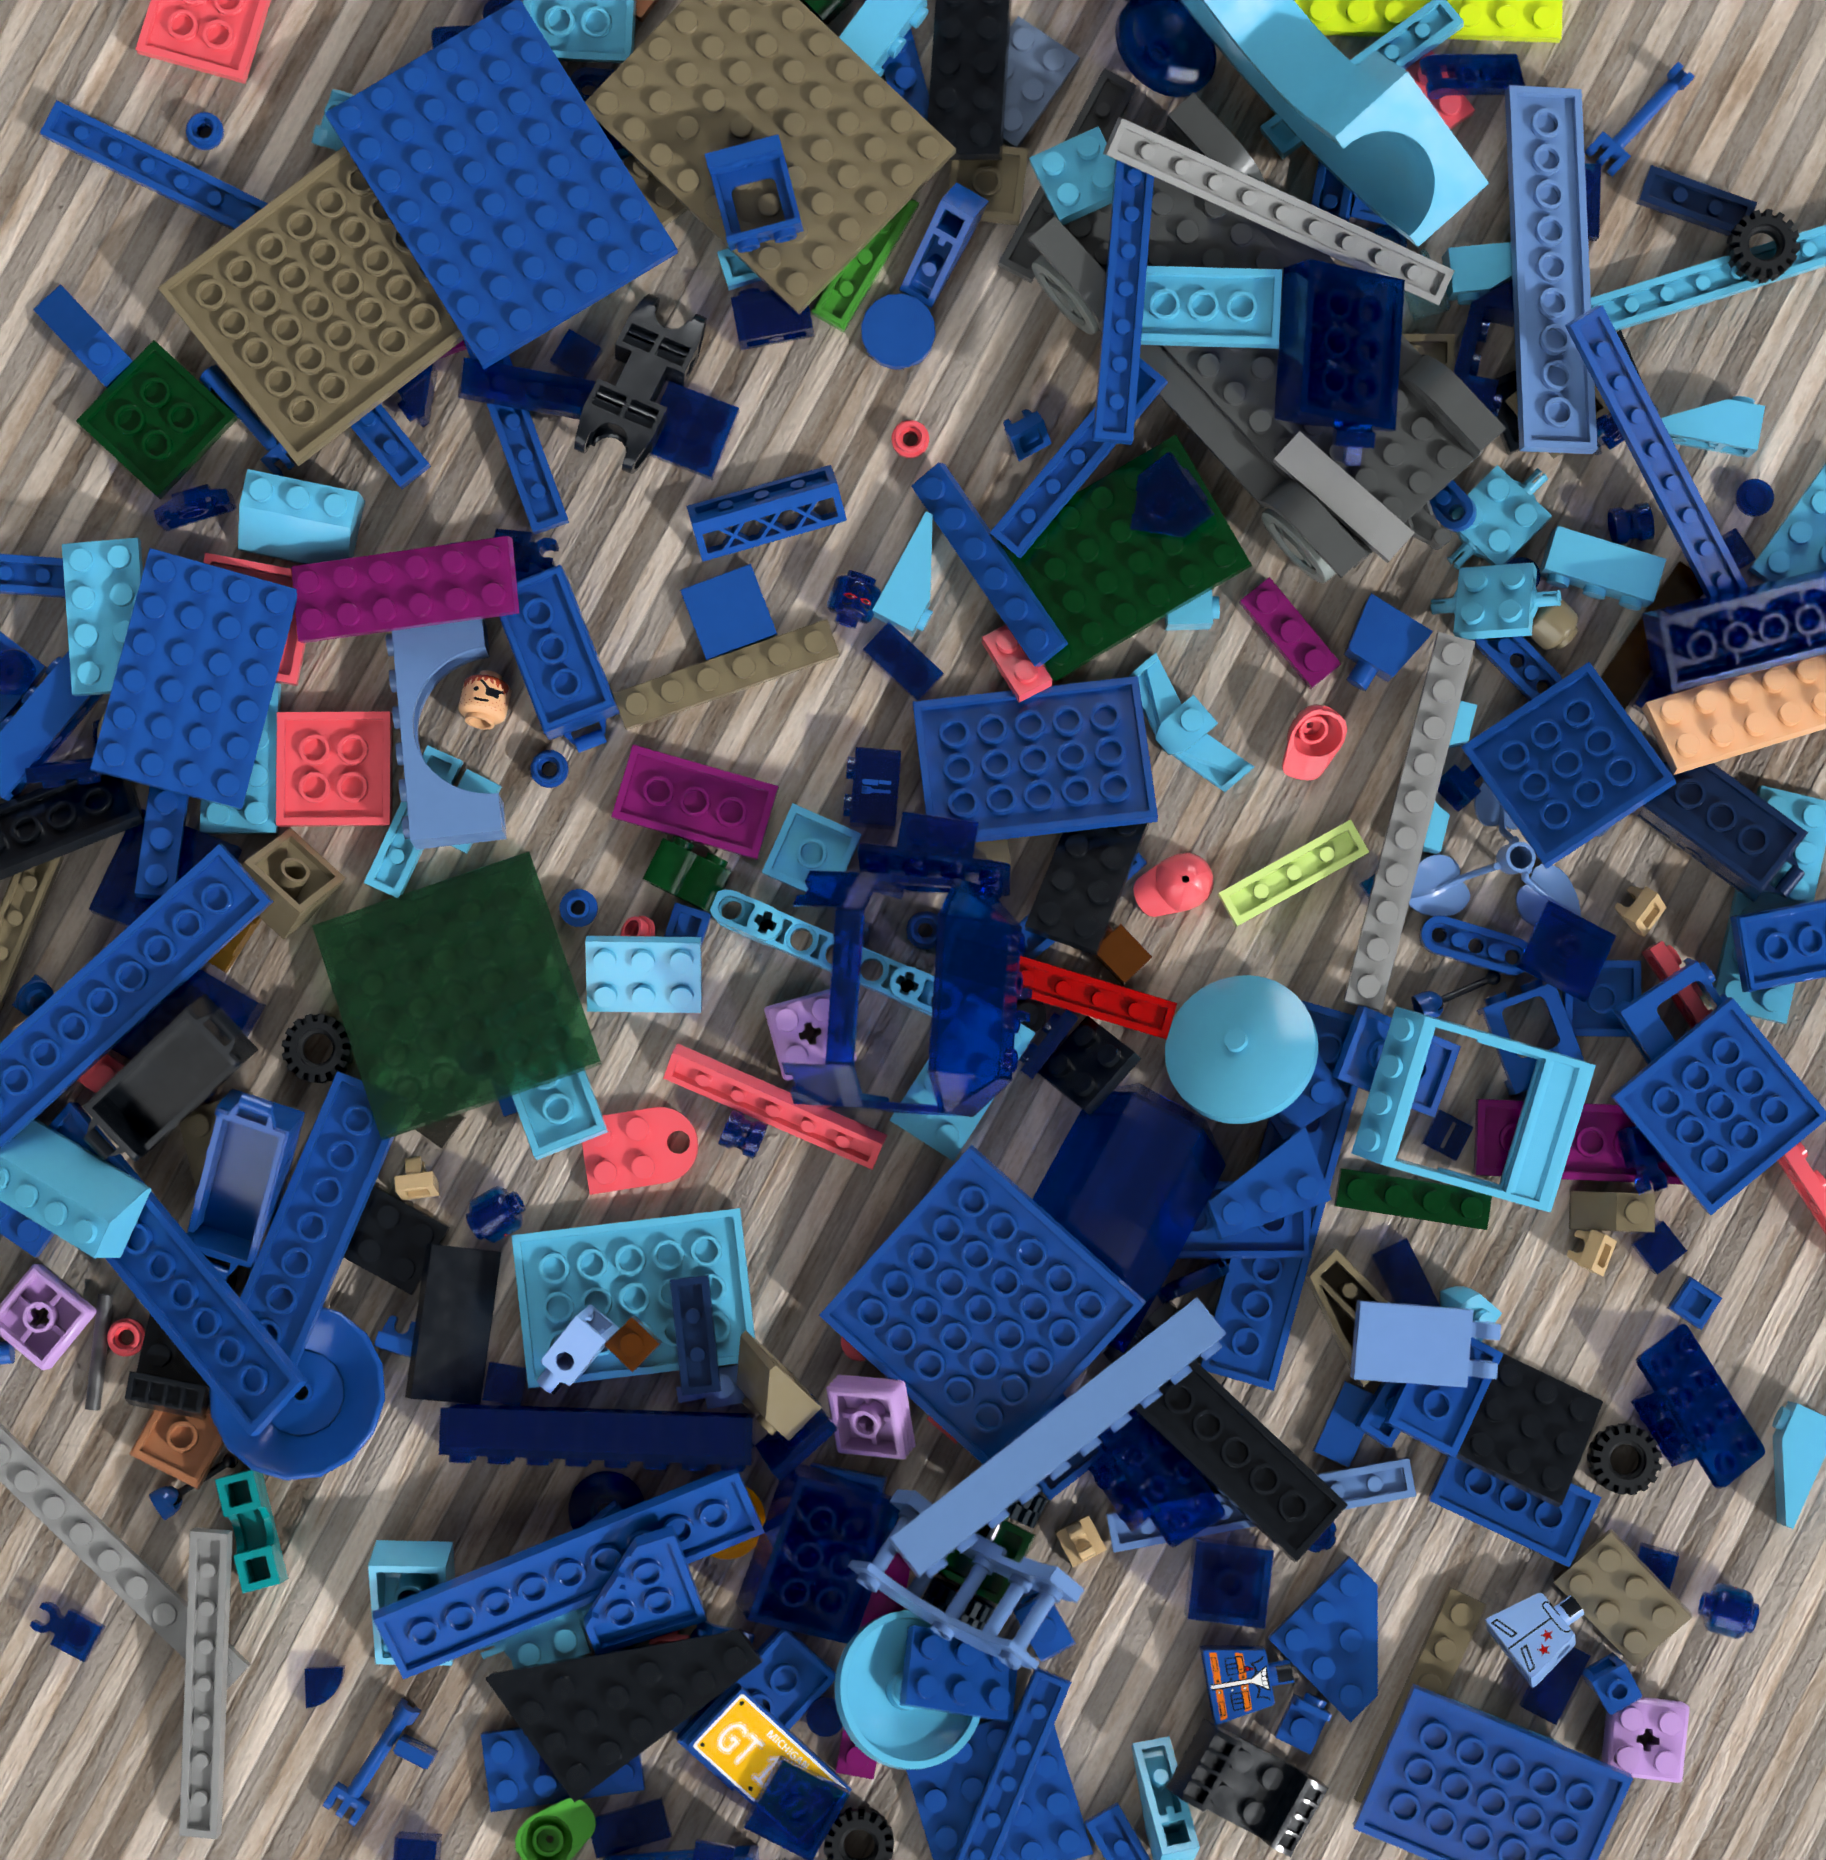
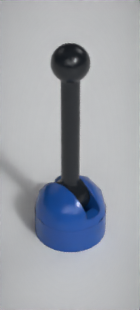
M1489 971L1486 977L1443 996L1432 991L1416 994L1411 997L1414 1011L1438 1018L1442 1014L1443 1003L1487 984L1497 985L1501 980V975L1498 972Z
M233 1453L226 1454L222 1462L210 1469L204 1482L225 1468H234L238 1464V1458ZM188 1484L180 1489L173 1486H164L150 1493L149 1497L160 1516L167 1520L181 1508L183 1495L194 1488Z

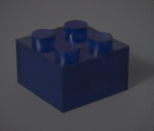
M1201 1537L1193 1538L1184 1610L1187 1619L1265 1629L1274 1550L1270 1546Z

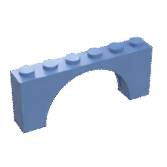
M485 618L392 631L391 634H386L388 656H394L395 670H389L390 688L392 693L397 692L398 706L392 707L393 723L395 729H400L401 742L395 744L398 765H404L405 779H399V794L401 802H407L408 816H402L404 838L410 839L416 850L507 839L504 803L499 793L487 794L466 791L440 778L424 761L418 738L421 712L435 686L445 676L460 666L490 657Z

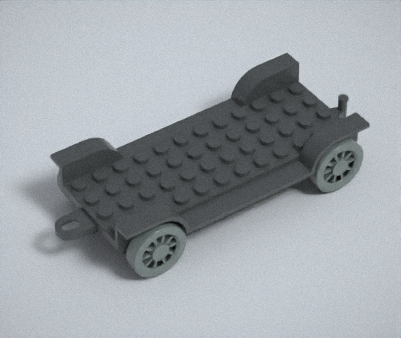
M1194 92L1168 114L1166 125L1157 133L1158 135L1265 183L1259 168L1246 149ZM1084 132L1076 133V134H1074L1073 136H1071L1069 139H1071V138H1073V137H1075V136H1078V135H1080V134H1082V133H1084ZM1154 177L1147 266L1282 269L1279 349L1141 345L1140 358L1168 381L1167 385L1158 395L1262 508L1268 507L1262 512V521L1280 549L1301 571L1319 583H1326L1335 574L1342 578L1349 570L1356 568L1374 552L1325 509L1316 498L1273 462L1274 458L1299 431L1414 532L1412 537L1430 545L1434 550H1439L1449 543L1451 533L1447 528L1439 527L1430 500L1474 462L1483 450L1505 431V426L1448 367L1431 356L1421 355L1329 256ZM1112 204L1065 225L1054 216L1029 238V242L1041 253L1032 262V271L1038 283L1057 308L1074 325L1087 334H1095L1097 331L1102 332Z

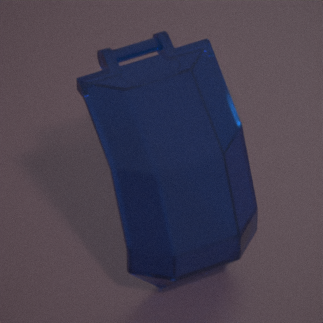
M1140 1083L1116 1087L1091 1115H1088L1081 1109L1032 1198L1146 1301L1145 1305L1109 1343L1110 1346L1123 1353L1173 1267L1226 1166L1206 1119Z

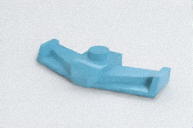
M1154 653L1131 673L1129 677L1138 676L1143 712L1156 736L1155 740L1168 755H1173L1224 792L1228 791L1254 768L1252 764L1207 734L1217 726L1218 722L1194 695L1183 704L1181 703L1157 653Z

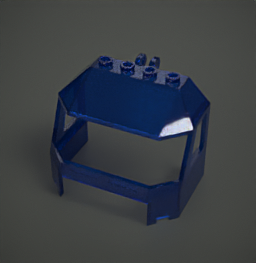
M809 871L805 879L806 887L809 888L805 895H797L793 906L836 908L825 1065L781 1062L785 1075H792L795 1086H792L790 1091L793 1103L837 1110L974 1117L1012 1081V1072L1016 1071L1018 1065V1053L1014 1049L1015 1034L1020 1029V1022H1030L1031 1013L1017 1010V999L1026 1000L1027 998H1032V989L1023 988V976L1019 972L1020 956H1023L1025 952V936L1022 933L1021 925L988 887L963 879L866 872ZM873 892L895 899H902L904 892L947 894L938 914L928 1073L937 1105L889 1102L888 1097L864 1094L860 1088L854 1061L864 914Z

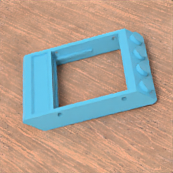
M1395 1006L1351 1153L1380 1165L1551 1212L1596 1065L1558 1052ZM1435 1028L1475 1038L1478 1043L1537 1059L1499 1184L1438 1167V1169L1396 1158Z

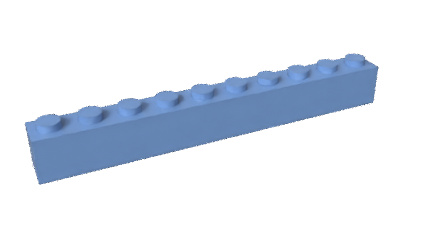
M1196 1297L889 1539L890 1543L917 1578L924 1573L929 1578L933 1577L948 1565L944 1557L956 1548L962 1554L979 1540L975 1533L988 1524L993 1529L1009 1517L1010 1514L1006 1509L1015 1501L1019 1500L1024 1505L1041 1491L1037 1486L1039 1482L1048 1475L1054 1481L1072 1466L1067 1460L1077 1452H1080L1085 1457L1102 1443L1098 1438L1100 1434L1109 1427L1115 1433L1132 1419L1128 1413L1138 1404H1141L1144 1409L1163 1395L1159 1388L1167 1381L1171 1380L1176 1385L1193 1371L1189 1364L1201 1356L1206 1361L1223 1347L1219 1340L1226 1335L1225 1331L1198 1297Z

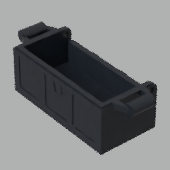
M204 994L185 1008L82 1106L92 1117L87 1134L82 1139L103 1160H106L109 1156H116L126 1152L133 1161L138 1162L259 1049L242 1033L241 1028ZM97 1124L119 1146L116 1150L94 1128Z

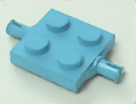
M1497 465L1468 494L1476 506V519L1468 529L1456 532L1462 545L1447 558L1451 565L1454 563L1453 567L1459 569L1473 554L1485 559L1490 565L1507 564L1551 520L1552 515L1537 502L1533 494L1548 480L1544 473L1541 475L1542 471L1540 469H1535L1521 483L1513 480ZM1461 507L1456 508L1452 514L1453 519L1461 518L1464 509Z
M1534 562L1459 568L1458 587L1454 597L1431 599L1432 615L1454 613V636L1468 640L1532 636L1533 618L1537 613L1538 607L1561 606L1560 590L1537 591V569Z
M593 1603L482 1647L479 1650L494 1646V1648L480 1654L483 1659L505 1651L511 1659L514 1669L535 1664L540 1665L551 1663L552 1661L581 1657L592 1653L586 1635L584 1617Z

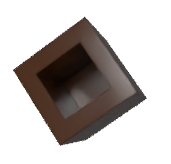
M1122 924L1115 930L1110 925L1108 926L1097 956L1094 955L1122 985L1152 958Z
M632 1316L605 1346L633 1372L654 1352L662 1341L636 1316Z

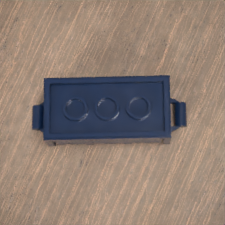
M1666 761V762H1663V763L1665 764V766L1667 767V769H1668V770L1670 771V773L1672 774V772H1671V770H1670V768H1669V766H1668V764H1667V761ZM1714 763L1673 775L1676 781L1675 785L1632 812L1752 902L1763 891L1779 894L1787 898L1805 875L1804 871L1798 867L1792 853L1808 832ZM1788 862L1792 865L1778 885L1775 888L1769 884L1784 863Z

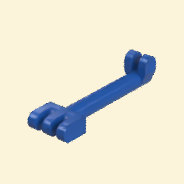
M1679 61L1668 72L1667 81L1613 139L1603 131L1584 152L1591 157L1601 147L1605 152L1595 162L1600 167L1612 157L1616 162L1606 172L1611 177L1631 157L1624 150L1625 146L1678 90H1684L1694 79L1695 76L1690 71L1686 73L1683 70L1684 66Z
M217 365L210 366L201 374L199 380L209 391L214 390L268 451L260 460L270 472L275 475L284 476L281 469L274 464L280 459L291 470L295 465L286 456L287 451L225 381L227 376Z
M401 1698L393 1710L391 1722L349 1787L338 1781L322 1805L329 1810L335 1804L337 1798L343 1801L335 1813L341 1819L349 1807L355 1809L356 1811L350 1816L348 1822L353 1827L356 1826L371 1803L361 1796L406 1725H412L422 1711L416 1706L414 1708L409 1706V1702L404 1698Z

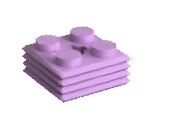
M837 988L827 989L764 1008L784 1080L789 1081L850 1064L857 1060ZM812 1024L814 1029H821V1035L816 1037L817 1043L814 1045H810L807 1039H800V1034L805 1032V1025Z
M34 1264L0 1304V1336L41 1370L51 1369L94 1317L97 1309L44 1265ZM36 1309H47L49 1312L47 1314L48 1324L37 1325L36 1321L39 1317L35 1313Z
M837 1375L833 1382H830V1386L826 1387L837 1451L842 1454L906 1459V1456L909 1455L912 1448H915L916 1444L905 1382L894 1379Z
M1641 1697L1612 1715L1606 1711L1601 1761L1631 1773L1634 1778L1680 1783L1683 1779L1689 1706L1682 1701ZM1648 1728V1732L1653 1735L1652 1742H1647L1646 1747H1643V1744L1637 1741V1736L1644 1735L1645 1729Z

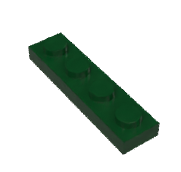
M1340 1168L1334 1206L1487 1230L1492 1196L1457 1186Z

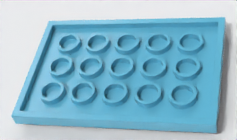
M741 1208L511 1235L528 1388L541 1387L537 1383V1379L546 1369L541 1363V1359L575 1316L590 1304L619 1328L632 1316H636L662 1343L633 1372L605 1346L581 1377L574 1383L679 1371L670 1288L671 1279L709 1275L719 1366L738 1364L740 1335L745 1330L755 1338ZM567 1353L569 1358L573 1360V1357Z

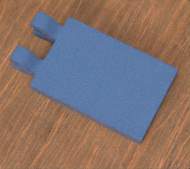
M1357 1300L1350 1378L1355 1380L1467 1388L1468 1376L1497 1379L1498 1363H1492L1491 1360L1470 1359L1471 1337L1500 1340L1501 1324H1495V1322L1474 1321V1310L1469 1308Z

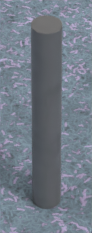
M98 1294L97 1312L85 1404L86 1410H101L108 1348L107 1333L111 1322L113 1295Z

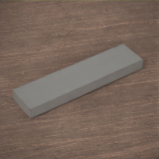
M1299 431L1274 458L1273 462L1281 470L1307 490L1325 509L1386 563L1413 536L1414 532L1302 432Z

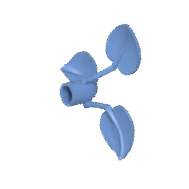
M1483 780L1474 799L1476 816L1485 826L1499 825L1500 834L1509 841V844L1500 848L1495 863L1460 875V868L1457 862L1448 856L1441 854L1432 855L1421 860L1409 906L1426 916L1454 915L1464 909L1470 900V892L1463 881L1500 869L1509 875L1522 873L1521 879L1525 885L1517 891L1515 899L1518 913L1528 924L1539 928H1551L1580 923L1581 911L1579 900L1567 875L1554 865L1546 869L1543 864H1540L1532 870L1536 860L1534 849L1525 842H1519L1517 836H1513L1507 831L1506 827L1512 830L1518 829Z

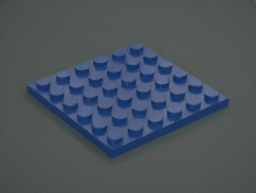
M971 1145L819 1316L888 1379L903 1380L906 1384L907 1396L984 1465L1031 1428L1145 1305L1146 1301Z

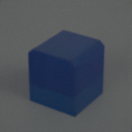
M399 1832L395 1836L393 1860H440L442 1834Z

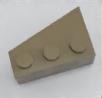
M1330 1249L1306 1273L1305 1278L1351 1370L1357 1300L1388 1301L1337 1249ZM1356 1380L1359 1386L1364 1387L1369 1380Z

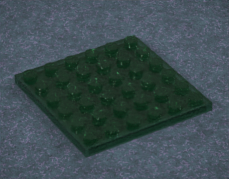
M529 851L400 895L398 898L394 897L312 925L382 1140L602 1065Z

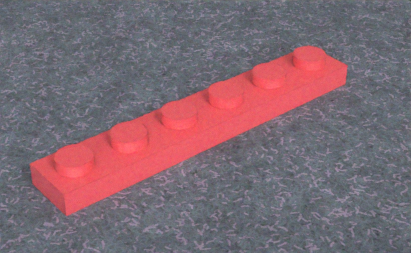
M678 1043L671 1054L663 1079L873 1170L887 1137L886 1134Z

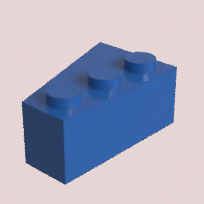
M1306 1127L1206 1203L1219 1240L1332 1200Z

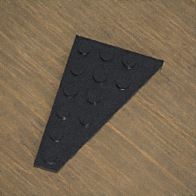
M740 1628L672 1642L666 1641L638 1646L632 1649H621L592 1656L552 1661L551 1663L535 1664L501 1672L496 1671L485 1679L575 1803L761 1664L763 1659Z

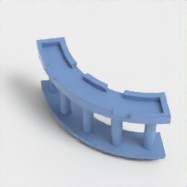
M897 1489L889 1502L900 1510L898 1514L900 1519L872 1563L851 1560L848 1567L859 1575L857 1581L872 1592L881 1591L907 1610L932 1624V1631L946 1640L950 1641L952 1637H955L968 1645L997 1657L1011 1669L1018 1670L1022 1666L1036 1670L1040 1663L1025 1651L1054 1603H1059L1061 1599L1077 1603L1085 1589L1057 1566L1040 1563L1023 1557L1021 1562L1018 1563L1005 1557L1007 1554L1005 1548L976 1533L979 1540L962 1553L973 1560L972 1564L974 1566L946 1611L939 1610L921 1599L922 1594L933 1577L929 1578L926 1573L919 1578L915 1576L908 1589H906L884 1573L897 1553L889 1539L933 1505L917 1491ZM994 1571L1008 1578L1010 1586L984 1628L979 1630L960 1621L959 1618L986 1575H992ZM1030 1589L1039 1592V1598L1013 1640L998 1637L997 1635L1023 1593H1029Z

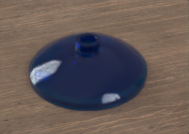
M1131 0L1121 10L1115 26L1116 44L1123 62L1138 81L1151 90L1170 97H1187L1193 92L1196 94L1208 84L1216 68L1215 44L1179 0Z

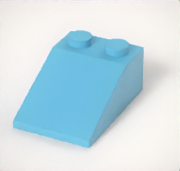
M376 1540L368 1564L371 1612L454 1579L453 1542ZM372 1613L375 1664L396 1665L373 1621ZM453 1660L438 1666H452Z

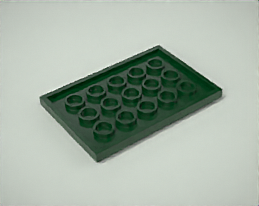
M1176 434L1074 494L1021 559L998 540L1069 643L1044 663L1054 681L1059 680L1166 617L1171 612L1190 603L1252 566Z

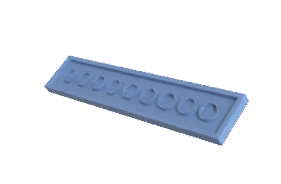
M1509 85L1505 90L1519 451L1593 454L1598 450L1595 383L1565 327L1566 324L1591 309L1582 89Z

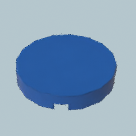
M903 293L886 295L876 300L865 312L861 324L862 342L869 357L880 366L893 370L904 369L921 363L931 352L936 335L934 318L928 307L917 298Z

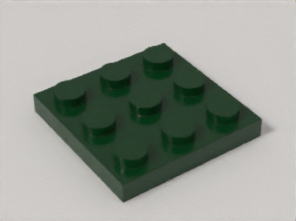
M153 340L76 422L161 500L232 426L238 417Z

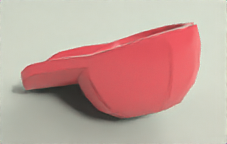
M1315 704L1300 711L1288 729V742L1282 762L1283 772L1290 777L1300 780H1315L1319 778L1345 741L1347 726L1344 718L1337 711L1325 705Z
M1181 853L1166 858L1140 876L1134 883L1133 892L1136 903L1142 912L1151 917H1158L1191 910L1201 905L1209 898L1213 891L1214 879L1209 865L1203 858L1192 853ZM1187 876L1188 882H1183L1182 877Z

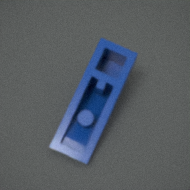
M957 182L941 199L902 282L900 291L917 298L930 308L934 306L978 226L989 202L987 199Z
M61 284L33 309L106 388L133 362Z

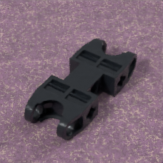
M647 294L629 315L615 343V359L626 365L616 385L597 379L582 409L574 444L575 450L586 453L590 445L595 446L598 441L604 438L619 440L626 448L622 470L634 474L652 453L667 423V407L657 404L656 401L666 381L684 388L698 360L707 321L706 317L696 314L692 321L687 320L679 328H665L656 319L660 298L652 294Z

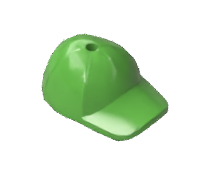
M567 1798L535 1813L517 1831L515 1838L516 1852L522 1860H571L596 1829V1819L592 1809L581 1799L574 1803L571 1798ZM549 1835L552 1836V1837H553V1841H552V1842H548V1841H547V1836H549Z

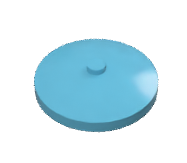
M1251 975L1220 979L1193 994L1175 1015L1165 1043L1167 1072L1182 1099L1193 1110L1206 1118L1228 1124L1254 1123L1283 1111L1300 1096L1310 1082L1318 1058L1316 1027L1307 1008L1299 997L1290 989L1274 980Z
M909 1610L879 1616L865 1624L854 1634L840 1657L834 1687L839 1718L853 1743L874 1761L891 1768L903 1770L928 1768L950 1759L970 1740L980 1720L977 1717L899 1705L908 1626L916 1625L928 1628L932 1626V1624Z

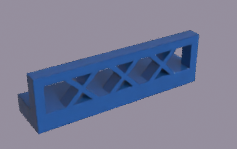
M831 465L687 506L702 562L847 521L840 491ZM833 497L836 511L824 515H819L812 511L818 501ZM791 509L800 514L792 524L783 525L776 522L783 511ZM756 520L764 524L760 531L754 535L748 536L739 532L744 523ZM717 530L727 534L722 544L706 548L703 534Z

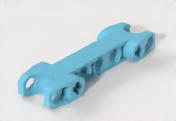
M725 889L718 891L710 908L711 914L719 925L760 944L770 946L938 1020H953L963 1000L960 990L951 983L917 968L904 965L734 890ZM729 902L740 903L742 910L737 918L730 920L722 916V910ZM770 919L773 922V929H767V932H764L760 928V923ZM801 930L809 932L813 937L812 945L803 951L796 950L791 945L792 936ZM836 945L844 947L848 952L847 960L839 966L831 965L826 960L827 951ZM874 960L882 965L883 974L879 979L869 981L862 976L861 968L867 961ZM909 979L913 982L914 988L912 991L904 992L901 989V983ZM940 991L947 992L953 998V1005L943 1011L936 1009L931 1001L935 993Z

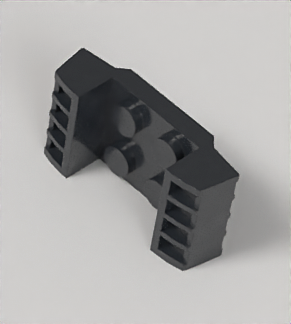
M230 1274L227 1283L234 1291L237 1276ZM149 1314L137 1371H130L125 1400L132 1406L205 1420L210 1401L209 1385L152 1315Z
M1203 1718L1197 1733L1193 1736L1191 1744L1187 1751H1185L1166 1788L1203 1812L1207 1809L1260 1837L1271 1848L1291 1857L1329 1788L1322 1781L1287 1761Z

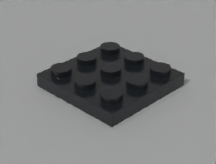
M1503 1354L1498 1365L1497 1379L1491 1380L1456 1458L1559 1507L1564 1502L1603 1401Z

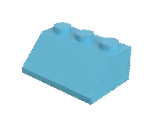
M247 469L239 504L238 550L301 564L353 558L365 500L357 491Z

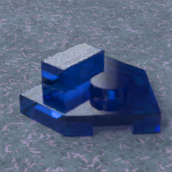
M1167 452L1138 475L1137 499L1130 529L1186 537L1215 515L1206 502L1209 499L1189 470L1182 468L1173 453Z
M204 484L172 494L171 500L153 512L157 524L164 530L170 531L235 511L237 507L233 495L226 488L211 490L208 484Z

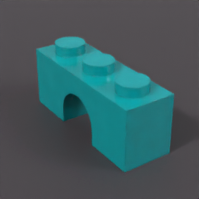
M249 1469L215 1479L223 1515L230 1519L235 1533L237 1552L233 1556L242 1593L274 1586L288 1579L287 1570L263 1473Z

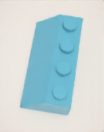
M34 1119L11 1141L0 1148V1201L93 1258H121L152 1188L39 1120Z

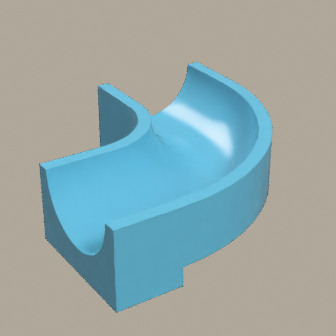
M1180 0L1226 59L1275 115L1278 114L1286 126L1301 139L1303 145L1362 203L1417 247L1489 184L1406 70L1376 50L1358 66L1355 65L1323 35L1294 0Z

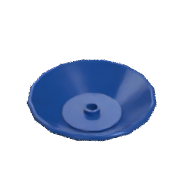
M326 1307L321 1309L297 1366L308 1380L304 1384L308 1389L307 1397L299 1400L295 1394L259 1435L249 1436L209 1387L211 1418L226 1448L253 1471L282 1480L321 1477L351 1461L375 1433L385 1402L383 1364L368 1334L342 1312Z

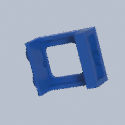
M779 134L705 153L730 251L737 249L739 253L750 252L758 249L760 243L773 239L776 243L788 242L797 237L796 233L804 231ZM765 179L774 180L785 221L741 232L732 197L733 190L738 186Z
M1687 958L1683 960L1686 966L1633 1001L1623 1000L1611 1008L1647 1065L1676 1042L1658 1015L1657 1008L1662 1002L1695 981L1713 1009H1716L1728 999L1724 993L1719 995L1712 983L1716 981V978L1705 962L1699 964L1698 961Z
M1540 978L1521 985L1522 994L1508 998L1505 991L1484 999L1486 1007L1477 1010L1478 1015L1483 1014L1491 1034L1511 1039L1502 1016L1503 1010L1533 997H1541L1546 1004L1559 1039L1558 1044L1548 1050L1585 1061L1555 982L1544 985ZM1496 1048L1508 1079L1504 1083L1509 1095L1528 1090L1537 1059L1530 1057L1521 1058L1516 1053Z

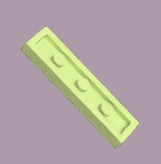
M1350 819L1219 892L1218 896L1237 927L1369 853V850Z

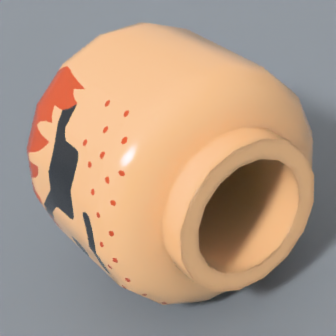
M483 670L479 672V675H472L465 679L458 710L468 725L488 730L505 720L511 698V689L507 683L501 680L500 674Z

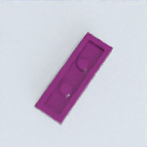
M1270 577L1240 600V605L1310 689L1341 665L1340 661Z

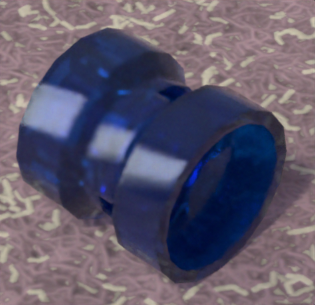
M1638 503L1631 509L1615 507L1608 510V529L1613 543L1623 545L1627 544L1630 539L1637 538L1640 541L1654 538V518L1649 503Z
M732 1110L718 1144L728 1149L738 1148L744 1156L754 1159L768 1124L758 1120L751 1122L745 1119L744 1114Z

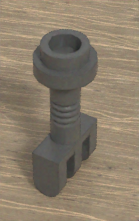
M1170 1301L1163 1303L1134 1332H1131V1335L1129 1334L1119 1344L1112 1340L1107 1345L1108 1349L1103 1354L1111 1363L1115 1362L1171 1318L1176 1312L1175 1304Z

